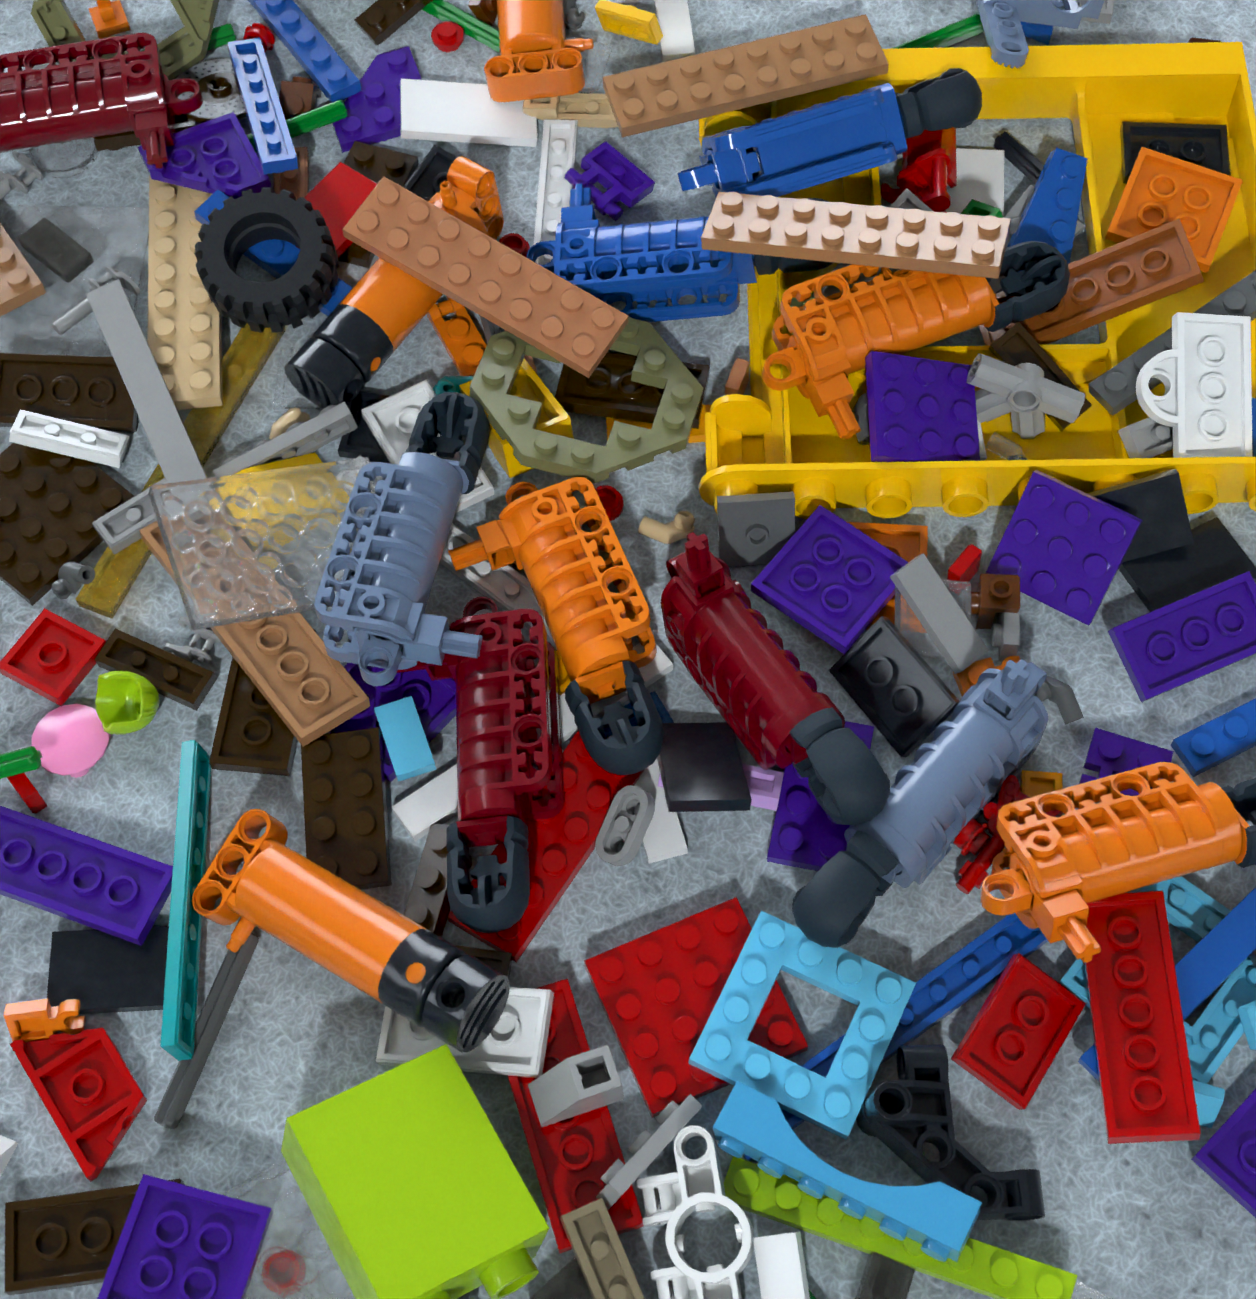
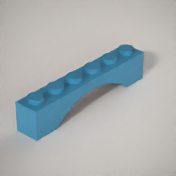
M736 1081L713 1125L715 1140L719 1141V1148L737 1158H741L745 1154L759 1161L757 1166L761 1170L776 1178H781L784 1174L798 1181V1188L812 1197L821 1199L823 1194L839 1202L838 1208L844 1213L860 1220L865 1215L881 1223L879 1226L881 1231L901 1241L906 1236L922 1244L921 1250L936 1260L946 1262L947 1258L955 1262L958 1261L979 1216L982 1202L940 1181L919 1186H887L865 1182L840 1172L817 1157L800 1141L786 1121L777 1100L739 1081Z

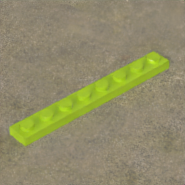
M732 1157L723 1183L725 1196L733 1200L745 1211L995 1299H1071L1077 1279L1076 1274L969 1237L957 1262L947 1258L946 1262L936 1260L921 1250L922 1244L906 1236L901 1241L887 1235L879 1229L881 1223L865 1215L860 1220L844 1213L838 1208L839 1202L824 1194L821 1199L812 1197L798 1188V1181L784 1174L781 1178L773 1177L761 1170L756 1163Z

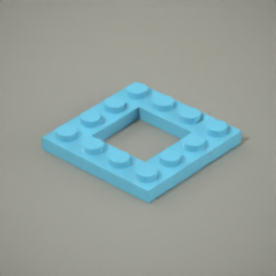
M1182 876L1128 892L1163 891L1168 922L1196 942L1201 941L1231 911ZM1250 957L1227 978L1193 1026L1183 1021L1192 1080L1207 1084L1244 1033L1237 1008L1256 1000V968ZM1076 959L1059 983L1085 1002V1006L1090 1009L1085 964L1081 959Z
M761 911L698 1039L688 1064L732 1085L739 1081L777 1100L781 1109L847 1140L916 982L841 947H823L809 940L800 928ZM781 970L858 1006L826 1078L748 1041Z

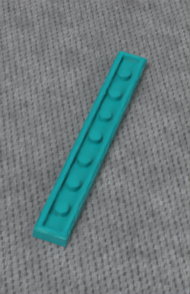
M196 740L184 741L181 745L160 1044L161 1048L178 1061L192 1059V1056H194L202 915L194 910L192 895L205 874L211 779L210 756Z

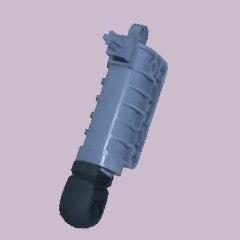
M444 392L436 395L422 407L409 440V447L402 454L399 465L372 462L360 469L315 597L314 606L318 619L323 624H326L323 632V641L328 656L337 661L358 664L362 679L372 686L388 684L394 679L397 670L412 668L417 665L418 661L442 666L445 653L471 658L480 657L483 641L482 635L450 631L447 617L425 614V608L460 495L469 494L474 490L478 471L481 467L489 439L490 423L483 406L474 398L462 393ZM463 435H466L465 444L464 441H461ZM460 451V461L441 459L437 457L440 456L454 458L455 454ZM376 476H381L383 480L377 481L375 494L371 493L370 481H374ZM369 506L365 509L363 518L356 515L360 508ZM353 541H354V544H353V547H352V550H351V553H350L349 542H353ZM345 569L341 581L334 578L335 574ZM333 604L331 611H327L326 606ZM344 630H346L349 642H345L342 647H336L335 642L342 640ZM367 666L384 668V670L371 672L367 669Z
M1010 659L1002 671L993 668L986 669L979 676L977 683L967 690L955 706L951 719L940 723L935 729L932 741L922 744L915 753L914 761L910 765L902 766L897 772L895 782L890 787V795L883 810L871 821L856 826L850 825L844 833L847 842L846 851H839L821 867L809 883L795 894L792 903L796 925L809 940L823 947L838 948L841 945L847 944L855 937L859 926L870 913L875 904L876 896H882L893 882H896L902 888L909 887L913 881L919 885L924 882L952 849L950 844H953L955 838L971 819L977 820L981 816L985 805L993 802L999 795L1005 779L1009 775L1015 776L1037 749L1048 723V713L1041 700L1034 695L1047 678L1048 674L1032 662L1027 663L1021 659L1016 664Z

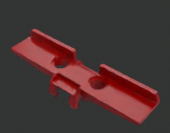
M954 127L936 131L924 130L921 135L906 138L908 148L903 153L902 171L897 176V186L899 188L893 189L889 184L883 183L881 184V197L893 204L907 188L934 212L947 213L945 210L951 205V197L947 193V185L950 188L957 186L956 128Z

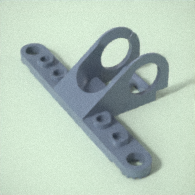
M976 0L987 44L991 49V58L994 62H998L999 65L1004 63V67H1007L1009 64L1010 68H1014V66L1019 68V66L1022 67L1025 64L1029 52L1020 21L1078 29L1082 17L1099 18L1104 0H1088L1081 7H1078L1076 0Z

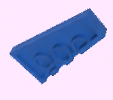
M1055 148L1050 152L1033 189L1034 194L1024 208L1021 215L1022 220L1017 231L1013 233L1008 247L1028 241L1044 242L1055 247L1063 255L1067 264L1070 263L1088 158L1060 148Z

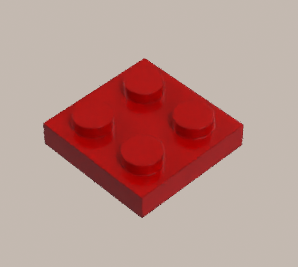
M44 608L0 661V673L62 707L96 665L95 658L106 641Z

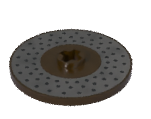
M229 57L213 58L198 62L174 78V80L182 78L195 80L200 87L203 97V103L199 109L191 113L180 114L187 119L188 117L194 118L195 122L204 123L231 112L235 113L238 120L247 117ZM184 92L178 96V99H189L195 93Z

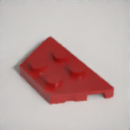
M103 1027L82 1030L75 1035L67 1033L49 1035V1039L26 1042L24 1039L13 1041L10 1043L13 1051L84 1175L92 1182L99 1176L147 1102L146 1096Z

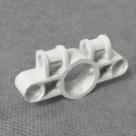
M690 1125L678 1132L674 1140L677 1172L645 1177L636 1181L637 1188L642 1189L646 1212V1217L642 1219L643 1226L667 1224L666 1246L669 1256L676 1266L651 1271V1279L656 1281L659 1299H674L672 1282L675 1299H742L739 1274L748 1265L754 1251L753 1226L743 1209L725 1196L718 1147L715 1139L705 1128ZM695 1136L705 1138L707 1142L705 1154L699 1159L687 1158L685 1154L687 1141ZM658 1191H659V1197H660V1203H661V1210H660V1205H659ZM715 1205L722 1206L731 1210L738 1218L739 1223L734 1224L738 1243H742L737 1258L727 1268L724 1269L723 1264L707 1267V1272H699L693 1269L682 1255V1252L686 1251L685 1236L680 1234V1230L685 1219L694 1210L699 1213L716 1211Z

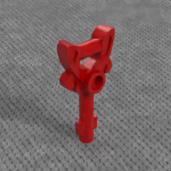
M1009 775L1003 782L999 792L998 803L990 802L983 808L984 819L988 821L987 824L989 825L988 831L993 837L978 854L977 858L973 862L967 860L958 872L961 878L955 885L965 894H969L974 887L980 889L983 880L989 876V873L986 871L992 865L994 857L1006 847L1004 840L997 830L998 812L1001 807L1009 803L1031 798L1021 792L1019 781L1014 775ZM1056 809L1044 812L1052 817H1061L1063 815V812Z

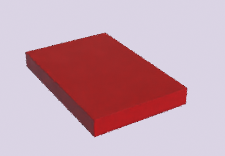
M342 162L338 163L304 197L312 204L313 210H319L324 217L338 257L353 243L344 237L342 229L377 185L374 181Z
M1020 953L1014 954L951 1057V1060L1019 1110L1026 1109L1086 1003Z

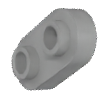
M634 785L626 786L617 792L596 838V852L603 861L614 866H624L635 858L655 812V802L649 792ZM640 804L638 813L634 815L635 806ZM624 841L622 850L618 852V845Z

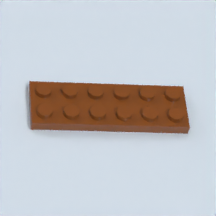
M1180 218L1069 263L1070 277L1067 293L1061 301L1048 311L1023 320L1020 324L1039 345H1047L1204 282ZM1004 291L995 294L999 304L1007 302L1009 298L1014 297V295L1006 297ZM1010 323L1005 328L994 332L988 331L984 325H980L979 328L985 346L994 343L1016 323Z

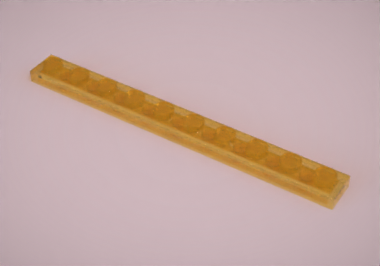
M248 323L245 327L241 328L221 360L223 406L192 408L183 422L202 467L206 464L286 331L285 326H283V332L272 333L271 328L264 327V332L262 333L251 331ZM159 463L142 491L165 478ZM139 539L115 555L109 547L106 548L94 568V580L89 584H84L75 599L80 607L113 619L152 554L142 539Z

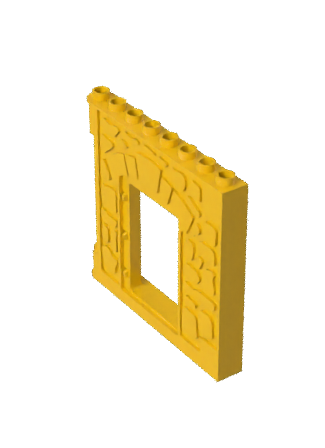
M1242 42L1028 46L1029 52L1025 64L1022 67L1019 66V68L1015 66L1010 68L1009 64L1007 67H1004V63L999 65L998 62H994L991 58L990 47L882 49L889 63L887 74L699 119V141L702 147V139L706 136H712L742 126L754 125L765 119H774L787 115V113L792 111L804 110L815 104L827 103L837 100L839 97L857 94L865 89L889 83L896 93L903 94L905 89L920 82L940 77L948 69L961 68L968 71L977 80L982 92V108L977 119L1068 118L1071 120L1076 154L1088 158L1081 197L1089 255L1118 244L1117 242L1105 239L1127 184L1123 183L1120 135L1122 122L1226 125L1230 174L1232 177L1243 180L1208 273L1201 271L1204 282L1099 323L1100 344L1040 345L1078 390L1085 393V398L1092 406L1062 432L1045 414V432L1039 433L1034 439H1021L1019 434L1012 431L1011 412L991 421L982 422L981 428L987 455L985 461L872 462L870 444H859L856 434H853L852 438L846 440L845 438L840 439L829 415L826 414L818 417L810 398H805L796 386L780 391L769 388L763 381L762 370L768 356L778 352L773 341L772 329L776 319L782 315L780 303L783 293L791 286L832 272L839 263H833L826 268L814 271L784 273L778 268L774 274L758 275L757 272V283L747 284L751 396L741 394L722 396L712 403L710 412H705L706 474L699 483L701 499L714 506L715 513L717 514V496L794 491L795 516L803 519H808L819 505L832 513L836 508H867L871 515L879 518L899 517L908 513L912 507H943V510L951 516L970 517L982 513L988 506H1017L1035 470H1039L1078 490L1089 493L1176 469L1179 472L1188 514L1208 511L1215 507L1217 503L1248 502L1249 507L1256 511V457L1173 458V449L1152 458H1129L1118 430L1149 416L1141 408L1138 399L1112 416L1089 393L1090 382L1172 327V316L1177 312H1195L1256 270V117ZM877 166L779 197L793 199L821 198L829 202H846L848 204L869 206L881 205L879 167ZM1256 318L1251 321L1252 398H1256ZM784 325L781 333H788L791 337L792 334L789 333L787 326ZM990 345L926 346L902 354L904 356L972 365L978 353L997 359L989 350ZM774 364L769 368L772 376L777 379H785L790 375L787 367L783 364ZM866 368L851 373L847 377L854 391L849 405L851 410H853L859 397L867 392ZM1162 382L1150 391L1156 396H1163L1165 386ZM975 386V391H978V390L981 389V388H978V387Z

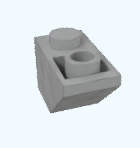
M609 1045L566 1058L528 1084L541 1128L624 1100L622 1083Z

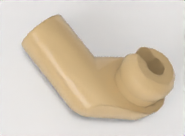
M290 408L273 423L269 439H274L285 433L295 423L310 420L309 414L301 412V408Z
M679 511L673 521L664 524L644 516L639 525L638 533L664 544H672L687 538V535L694 531L695 527L693 524L695 518L688 511Z

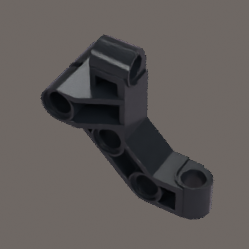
M943 1044L900 1045L897 1049L896 1058L899 1080L883 1082L864 1100L856 1118L857 1125L861 1131L868 1136L877 1137L927 1184L940 1181L970 1197L972 1186H978L983 1189L988 1201L986 1207H981L977 1220L1005 1219L1009 1221H1025L1044 1218L1045 1210L1039 1170L1019 1169L1005 1172H990L955 1140L948 1078V1056L945 1046ZM880 1106L884 1107L887 1113L884 1112ZM923 1143H931L936 1146L940 1154L938 1163L926 1159L922 1151Z

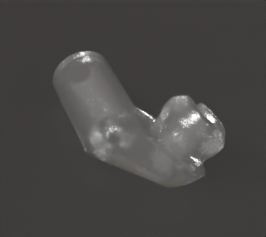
M996 432L992 434L986 445V449L1006 460H1028L1020 445Z

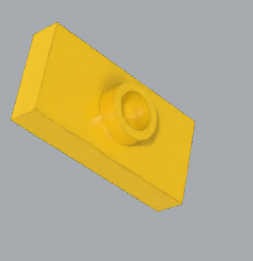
M599 0L595 5V10L603 30L656 45L661 41L663 34L655 13L638 9L632 5L626 6L608 0Z

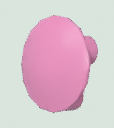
M82 704L63 705L48 712L37 723L32 735V746L42 753L41 766L45 770L62 776L70 775L71 777L78 778L86 775L89 769L104 755L111 734L104 732L102 722L94 708Z

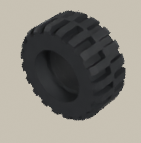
M261 188L260 193H253L252 189L242 191L243 196L235 200L232 196L223 201L224 207L220 211L214 208L207 216L210 223L209 225L203 224L198 233L201 242L198 241L195 244V256L198 260L196 262L197 272L211 302H214L217 310L224 317H230L233 324L243 328L248 323L251 331L262 333L264 332V327L271 328L272 333L283 332V326L292 324L294 329L303 325L301 319L306 316L313 319L320 313L318 305L320 303L325 305L332 297L330 287L334 288L338 280L336 271L339 267L338 256L324 217L319 210H313L312 204L308 200L299 197L296 201L294 193L284 189L281 190L280 194L275 193L274 188ZM272 239L284 240L300 249L294 266L278 279L269 282H252L236 274V268L242 255L259 242Z

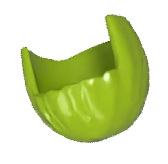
M111 671L98 676L95 705L104 732L125 735L145 728L153 720L158 711L160 701L157 689L149 680L129 671Z

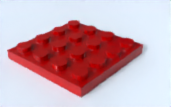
M737 897L584 960L585 969L652 1118L658 1116L672 1100L680 1105L689 1094L698 1099L730 1085V1083L688 1064L752 930ZM776 980L748 1041L789 1059L807 1051L809 1046Z

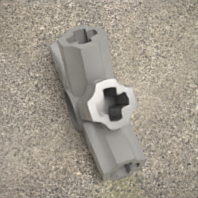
M978 353L967 376L968 384L981 388L975 391L977 420L980 423L988 422L1011 412L1012 431L1019 434L1021 439H1034L1039 433L1045 432V413L1073 423L1079 416L1085 400V393L1044 378V371L1041 367L1032 363H1021L1012 366Z

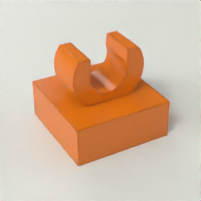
M96 0L98 6L89 8L99 39L131 30L120 0L112 2L110 0Z

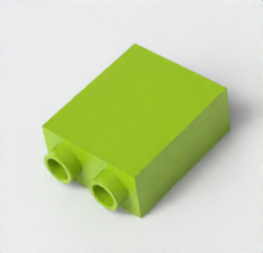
M447 1044L286 1118L281 1153L355 1299H457L482 1285L490 1299H501L519 1290L538 1275L539 1271L532 1258L536 1256L549 1230V1226Z

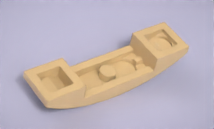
M575 93L572 95L526 99L523 102V113L543 121L544 119L578 120V127H618L606 94Z

